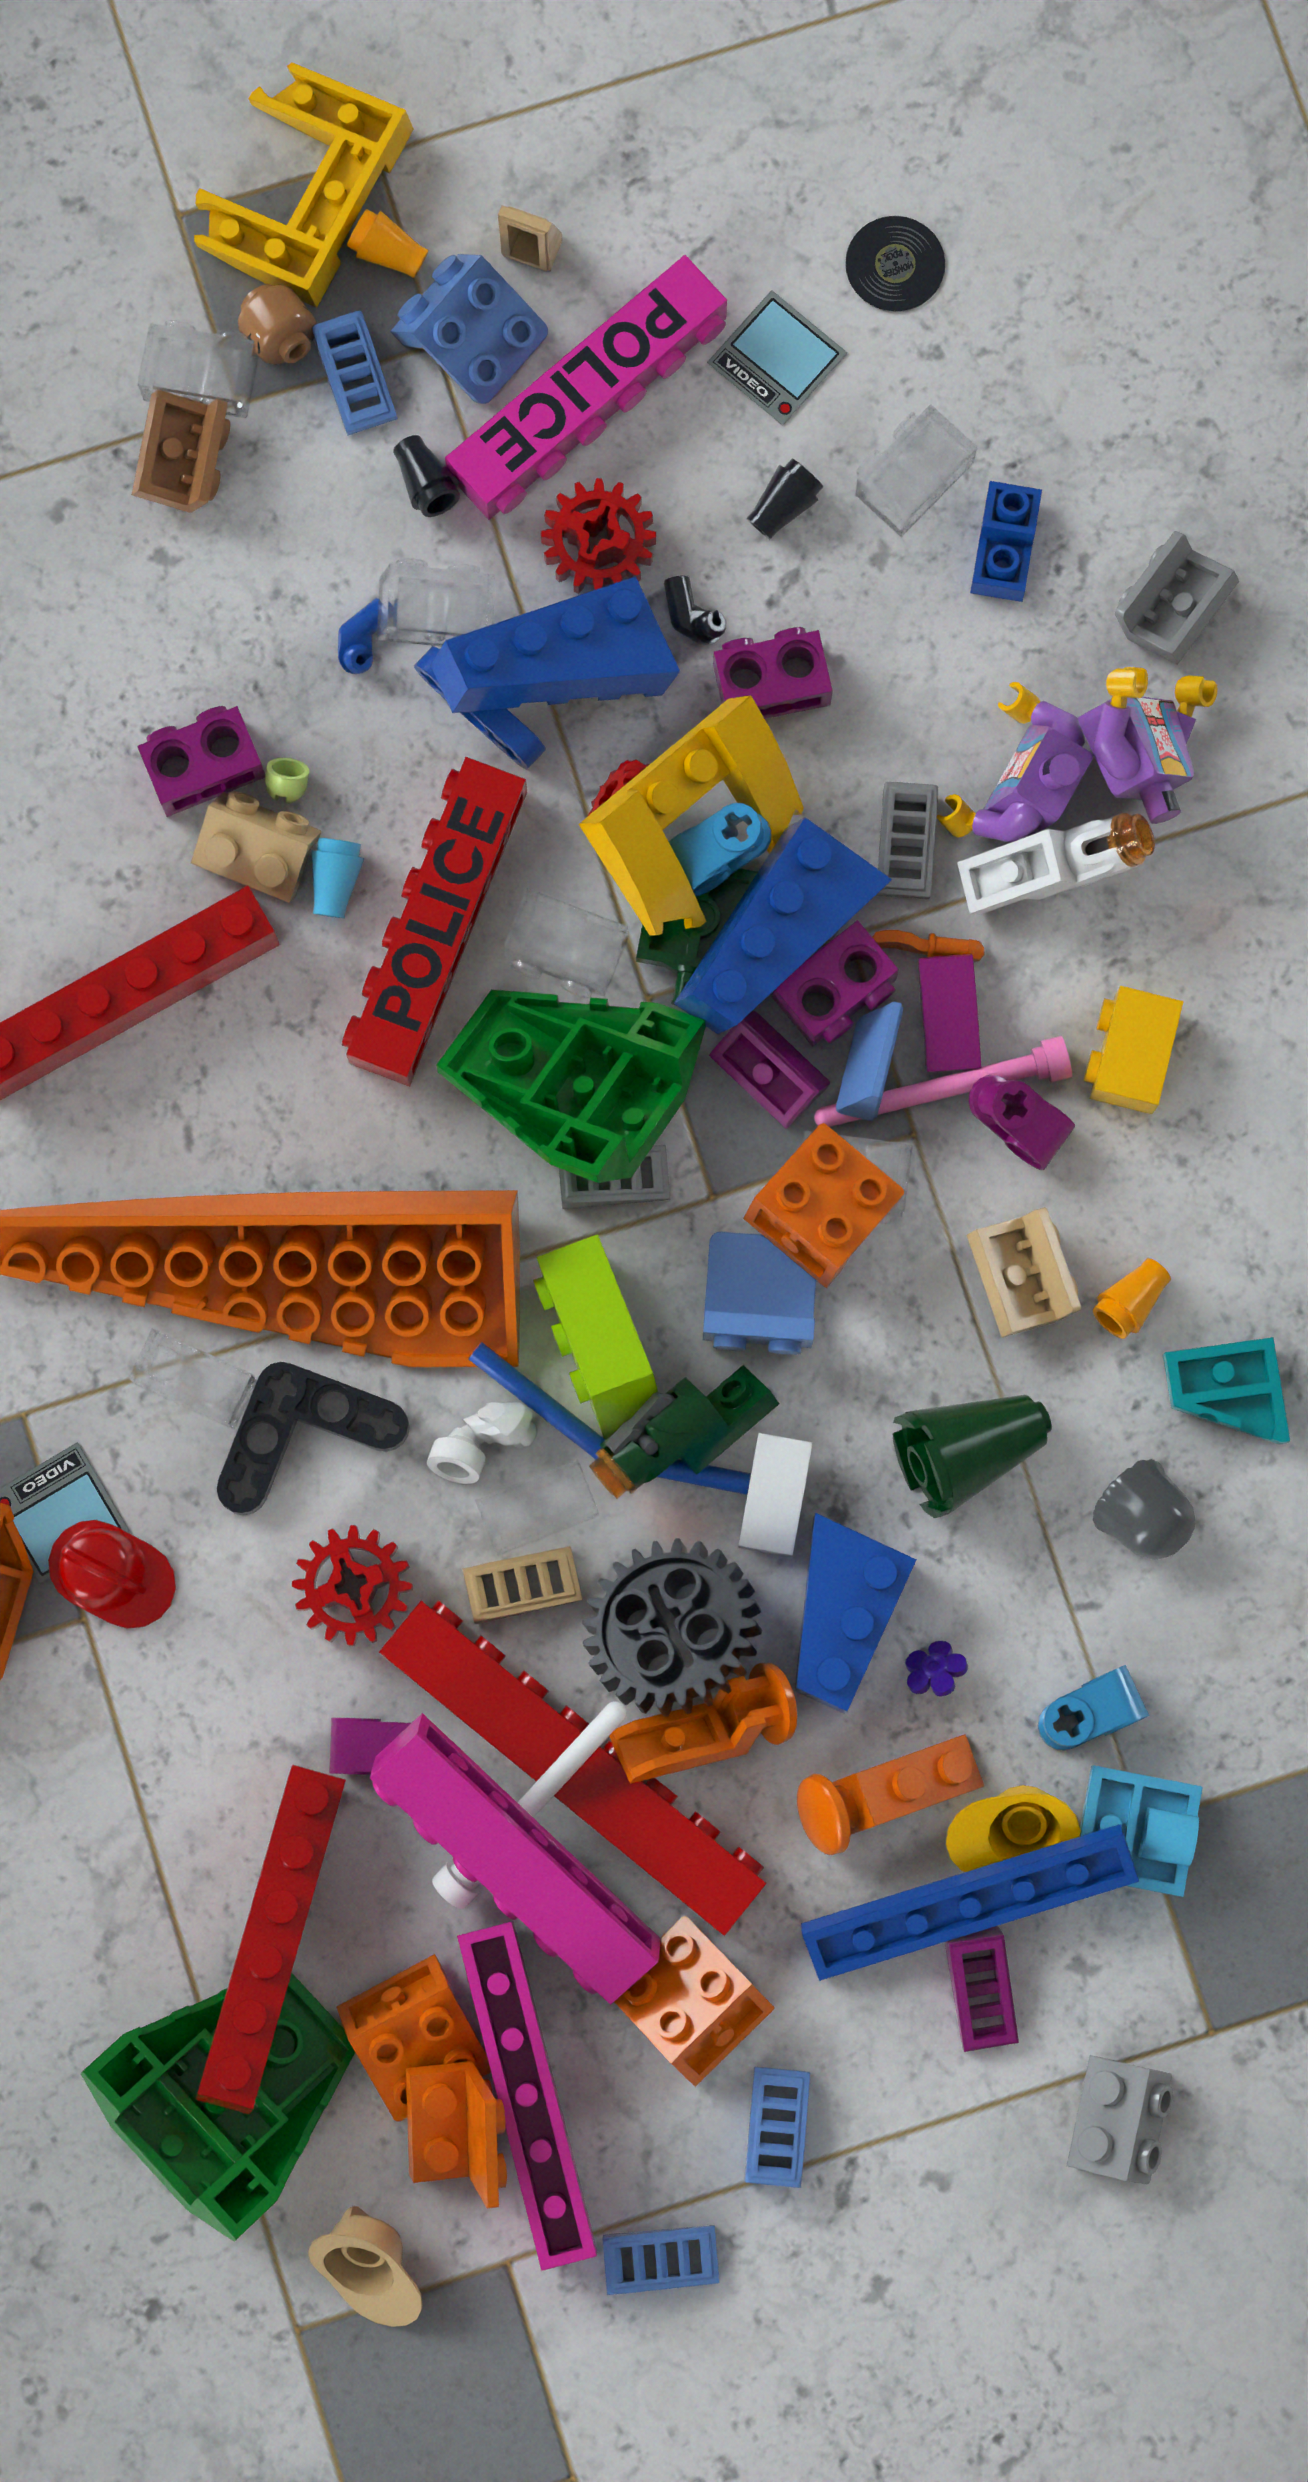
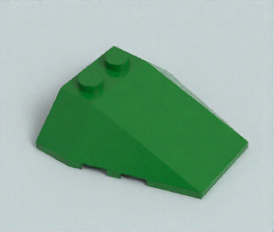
M491 989L439 1060L436 1067L439 1074L550 1165L601 1183L631 1178L685 1101L706 1029V1023L704 1019L654 1002H641L639 1008L609 1006L608 999L591 997L589 1004L559 1002L558 995Z
M293 1973L290 1976L255 2104L250 2114L196 2100L227 1988L194 2005L178 2009L169 2016L144 2027H138L124 2033L81 2072L82 2078L110 2127L186 2210L234 2242L277 2202L296 2162L310 2140L316 2124L330 2102L355 2054L344 2028Z

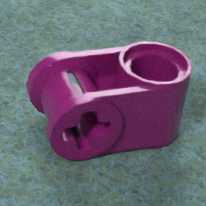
M987 1075L974 1083L969 1093L968 1103L976 1119L980 1120L1002 1139L1007 1148L1016 1156L1039 1170H1045L1075 1128L1074 1122L1066 1114L1045 1101L1029 1085L1022 1081L1007 1080L998 1075Z
M331 1718L329 1773L370 1775L375 1756L411 1723L381 1722V1719Z

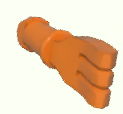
M901 930L876 931L872 936L881 949L895 948L923 954L926 957L972 954L973 962H978L985 955L982 943L972 939L938 937L934 933H930L928 940L919 938L913 933Z

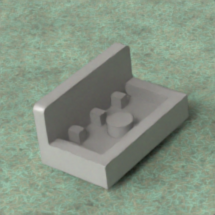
M1174 531L1167 542L1154 551L1149 566L1134 586L1129 587L1122 594L1118 607L1115 610V616L1128 640L1178 665L1239 583V579L1234 570L1192 550L1186 535Z
M1090 2055L1067 2166L1127 2182L1149 2184L1151 2176L1158 2169L1161 2160L1162 2148L1159 2137L1163 2118L1169 2114L1173 2103V2089L1170 2086L1171 2073Z

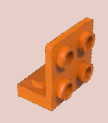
M821 1123L754 1197L743 1219L827 1288L840 1274L850 1256L902 1198L904 1189L828 1125Z
M682 1916L661 1937L658 1963L614 2001L662 2055L695 2087L775 2009L687 1916Z
M435 1954L336 2006L348 2041L393 2119L397 2122L407 2118L406 2068L472 2061L481 2077L491 2073L487 2053L456 2000L445 1971Z
M472 2061L406 2068L409 2176L413 2183L469 2177L486 2208L499 2207L498 2188H505L507 2185V2169L503 2153H497V2134L505 2132L506 2121L503 2102L501 2099L494 2098L489 2079L481 2077Z

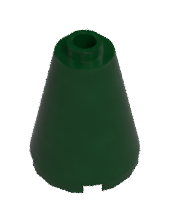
M1019 1395L908 1411L894 1418L893 1423L902 1425V1430L896 1431L892 1435L897 1460L906 1483L911 1491L921 1487L929 1501L919 1505L931 1517L938 1518L948 1515L1044 1447L1047 1444V1433L1052 1430V1424L1045 1406L1040 1401L1034 1402L1028 1395Z

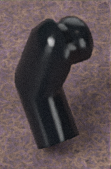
M674 576L664 581L672 627L698 644L707 645L717 642L726 630V620L723 614L718 610L712 613L694 604L690 578L688 576Z

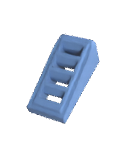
M355 311L314 325L312 327L314 340L347 436L397 420V414L362 311ZM356 337L359 339L331 349L329 347ZM364 354L366 361L337 370L336 363ZM368 376L372 377V383L347 391L343 389L342 385ZM378 395L380 404L351 413L350 404Z
M754 2067L744 2177L746 2183L801 2188L810 2072ZM764 2086L797 2088L796 2099L764 2096ZM763 2108L795 2111L794 2122L762 2119ZM761 2131L793 2134L792 2145L760 2142ZM759 2154L791 2157L790 2168L758 2165Z
M715 2225L605 2234L602 2237L607 2295L719 2283ZM699 2239L702 2272L691 2273L688 2240ZM677 2242L680 2274L668 2275L666 2243ZM654 2244L657 2276L646 2277L643 2245ZM632 2247L634 2278L623 2279L621 2248Z

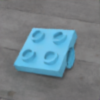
M1092 1765L1080 1825V1836L1121 1824L1139 1878V1882L1127 1886L1184 1897L1188 1868L1192 1863L1199 1830L1198 1811L1203 1787Z

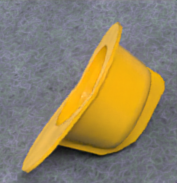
M1020 1785L1008 1788L997 1797H989L973 1802L957 1813L948 1827L946 1847L949 1857L961 1871L968 1872L1080 1837L1081 1830L1076 1814L1065 1802L1037 1787Z

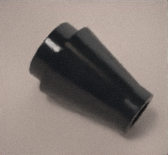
M419 435L406 437L394 447L393 453L399 462L410 502L414 509L421 510L425 517H435L447 512L458 502L460 498V493L457 489L459 485L458 479L425 445Z
M792 458L785 467L781 465L777 467L757 505L746 519L770 540L777 531L819 501L816 495L823 488V485L804 466Z

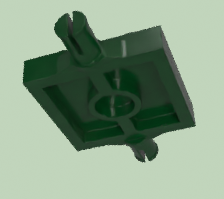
M738 869L716 888L697 896L696 899L707 921L700 927L685 929L684 920L678 919L663 922V933L650 936L642 924L636 962L666 967L672 972L677 973L673 1000H671L672 1005H675L676 999L758 873L757 871Z

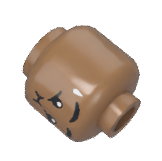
M261 285L244 298L240 306L241 312L238 317V329L262 361L274 365L286 362L295 363L308 354L314 338L312 327L316 325V319L292 288L284 285Z

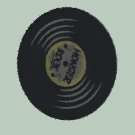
M903 216L882 217L866 224L853 237L846 254V273L854 291L866 303L885 311H906L922 305L938 290L945 272L944 252L935 234L924 224Z

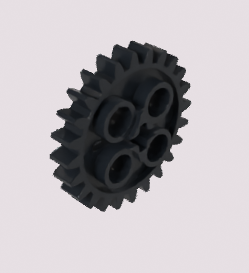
M675 1538L669 1553H665L658 1541H653L651 1557L644 1558L636 1548L633 1549L632 1559L634 1565L627 1568L616 1561L613 1563V1567L619 1577L614 1582L603 1578L598 1580V1583L606 1593L604 1598H588L587 1603L598 1614V1616L589 1617L582 1621L587 1631L594 1635L583 1641V1646L589 1654L595 1655L588 1662L590 1667L597 1675L603 1674L599 1681L608 1692L617 1689L615 1695L624 1705H628L635 1699L636 1706L644 1714H647L655 1701L657 1708L664 1717L669 1716L674 1702H678L686 1714H691L693 1698L698 1696L708 1706L713 1705L711 1689L717 1686L729 1694L732 1689L726 1677L730 1672L739 1676L747 1674L739 1662L740 1657L757 1655L756 1649L747 1640L749 1637L762 1634V1629L758 1623L750 1619L761 1613V1608L756 1600L750 1598L755 1593L753 1586L748 1579H741L744 1573L736 1562L726 1565L728 1560L719 1549H716L708 1556V1550L701 1541H697L689 1553L680 1538ZM696 1584L692 1594L688 1597L675 1599L677 1592L683 1586ZM655 1587L659 1588L665 1606L675 1618L674 1624L677 1631L687 1645L694 1660L693 1665L690 1667L685 1666L679 1648L669 1636L670 1630L651 1596V1590ZM647 1610L640 1622L627 1625V1620L635 1611ZM710 1629H718L717 1635L711 1642L697 1645L701 1634ZM663 1654L669 1655L663 1667L655 1671H648L653 1659Z

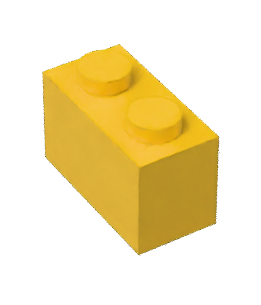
M1124 986L1118 988L1114 1000L1104 998L1096 1030L1106 1032L1101 1052L1091 1050L1084 1075V1082L1093 1084L1089 1099L1148 1114L1154 1113L1159 1105L1184 1001Z

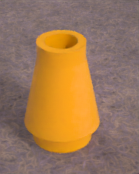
M368 209L360 217L347 243V247L357 252L356 258L405 273L412 278H415L429 252L428 249L419 245L382 211L375 214Z
M1147 1258L1138 1268L1097 1296L1098 1304L1093 1308L1095 1318L1107 1331L1118 1338L1125 1339L1131 1332L1138 1333L1161 1292L1171 1281L1170 1274L1157 1261Z

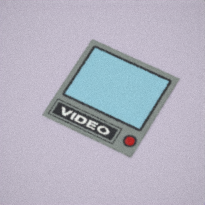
M771 290L707 363L783 426L845 357L847 352Z
M78 1442L0 1488V1503L11 1507L15 1518L13 1522L22 1538L34 1571L33 1574L39 1585L50 1579L48 1559L53 1543L65 1529L81 1521L98 1520L112 1524L126 1532L130 1531Z

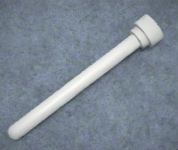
M618 1701L608 1703L517 1803L534 1818L625 1719V1706ZM448 1861L432 1878L437 1892L448 1903L459 1909H465L481 1891L479 1886L481 1883L479 1881L471 1882L465 1878L456 1868L453 1861Z

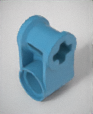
M732 803L723 807L697 826L678 834L669 843L687 876L695 897L716 888L732 873L761 856L768 849L771 842V829L768 822L752 807L743 803ZM742 821L749 825L746 828L749 837L743 842L736 838L739 834L736 825Z
M1126 1665L1081 1685L1082 1688L1056 1699L1044 1708L1039 1716L1038 1730L1045 1744L1053 1749L1064 1751L1075 1748L1103 1734L1105 1736L1112 1734L1150 1715ZM1061 1709L1065 1717L1074 1714L1077 1718L1078 1724L1071 1729L1073 1737H1070L1066 1730L1057 1733L1054 1729L1053 1723L1060 1718L1058 1710Z

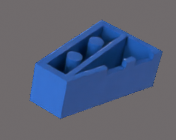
M815 1513L812 1525L794 1691L845 1714L852 1703L917 1559Z

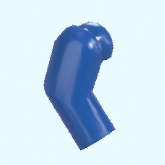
M378 598L372 600L339 628L338 660L342 668L348 673L360 674L370 669L373 663L372 635L393 619L388 609Z

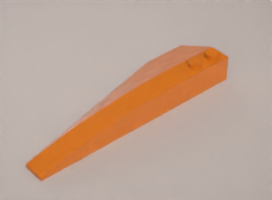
M518 1190L228 1194L87 1202L0 1210V1275L40 1283L42 1280L68 1285L70 1291L88 1295L92 1291L123 1298V1303L145 1307L146 1303L172 1309V1314L260 1333L262 1329L289 1335L288 1340L309 1345L312 1340L343 1347L342 1352L364 1357L365 1353L392 1358L391 1363L407 1367H477L468 1358L481 1342L513 1367L519 1366L520 1232Z

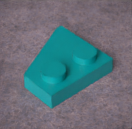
M1274 1337L1171 1351L1163 1354L1171 1409L1276 1444L1290 1442Z

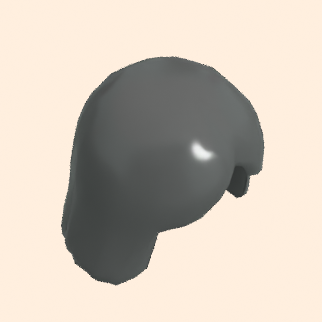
M1153 1459L1137 1461L1131 1468H1127L1116 1480L1112 1481L1103 1492L1102 1497L1097 1501L1093 1512V1522L1098 1530L1116 1538L1132 1552L1149 1559H1161L1174 1555L1187 1544L1195 1529V1516L1192 1505L1180 1489L1168 1478L1162 1465Z

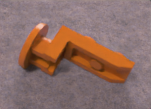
M758 1663L752 1668L748 1680L745 1679V1676L728 1679L727 1681L732 1691L728 1694L719 1689L711 1706L702 1703L694 1705L691 1714H686L683 1709L671 1711L668 1717L658 1714L637 1719L616 1728L609 1735V1738L630 1784L746 1755L760 1733L768 1742L774 1745H779L791 1739L797 1725V1705L793 1689L784 1672L773 1663Z
M966 1734L834 1782H831L821 1774H812L805 1778L798 1787L797 1808L803 1829L812 1844L824 1854L835 1855L846 1851L850 1842V1835L984 1787V1783Z

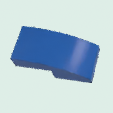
M995 481L989 482L970 593L1023 602L1042 489Z

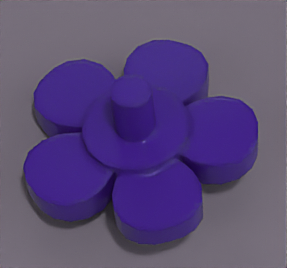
M946 1641L931 1643L928 1648L929 1655L922 1650H916L909 1654L905 1661L908 1671L911 1672L907 1678V1685L915 1694H923L931 1686L936 1696L949 1695L956 1687L953 1677L963 1676L968 1670L966 1658L962 1654H953L950 1643Z

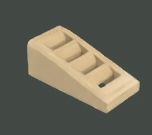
M501 205L498 213L501 254L504 257L546 272L548 270L551 271L562 243V232L547 219L510 206Z
M571 1546L462 1568L475 1624L583 1600ZM558 1561L564 1592L553 1594L547 1564ZM536 1566L543 1597L532 1599L525 1568ZM512 1571L515 1572L521 1601L510 1603L504 1573ZM493 1576L499 1606L488 1608L482 1578Z

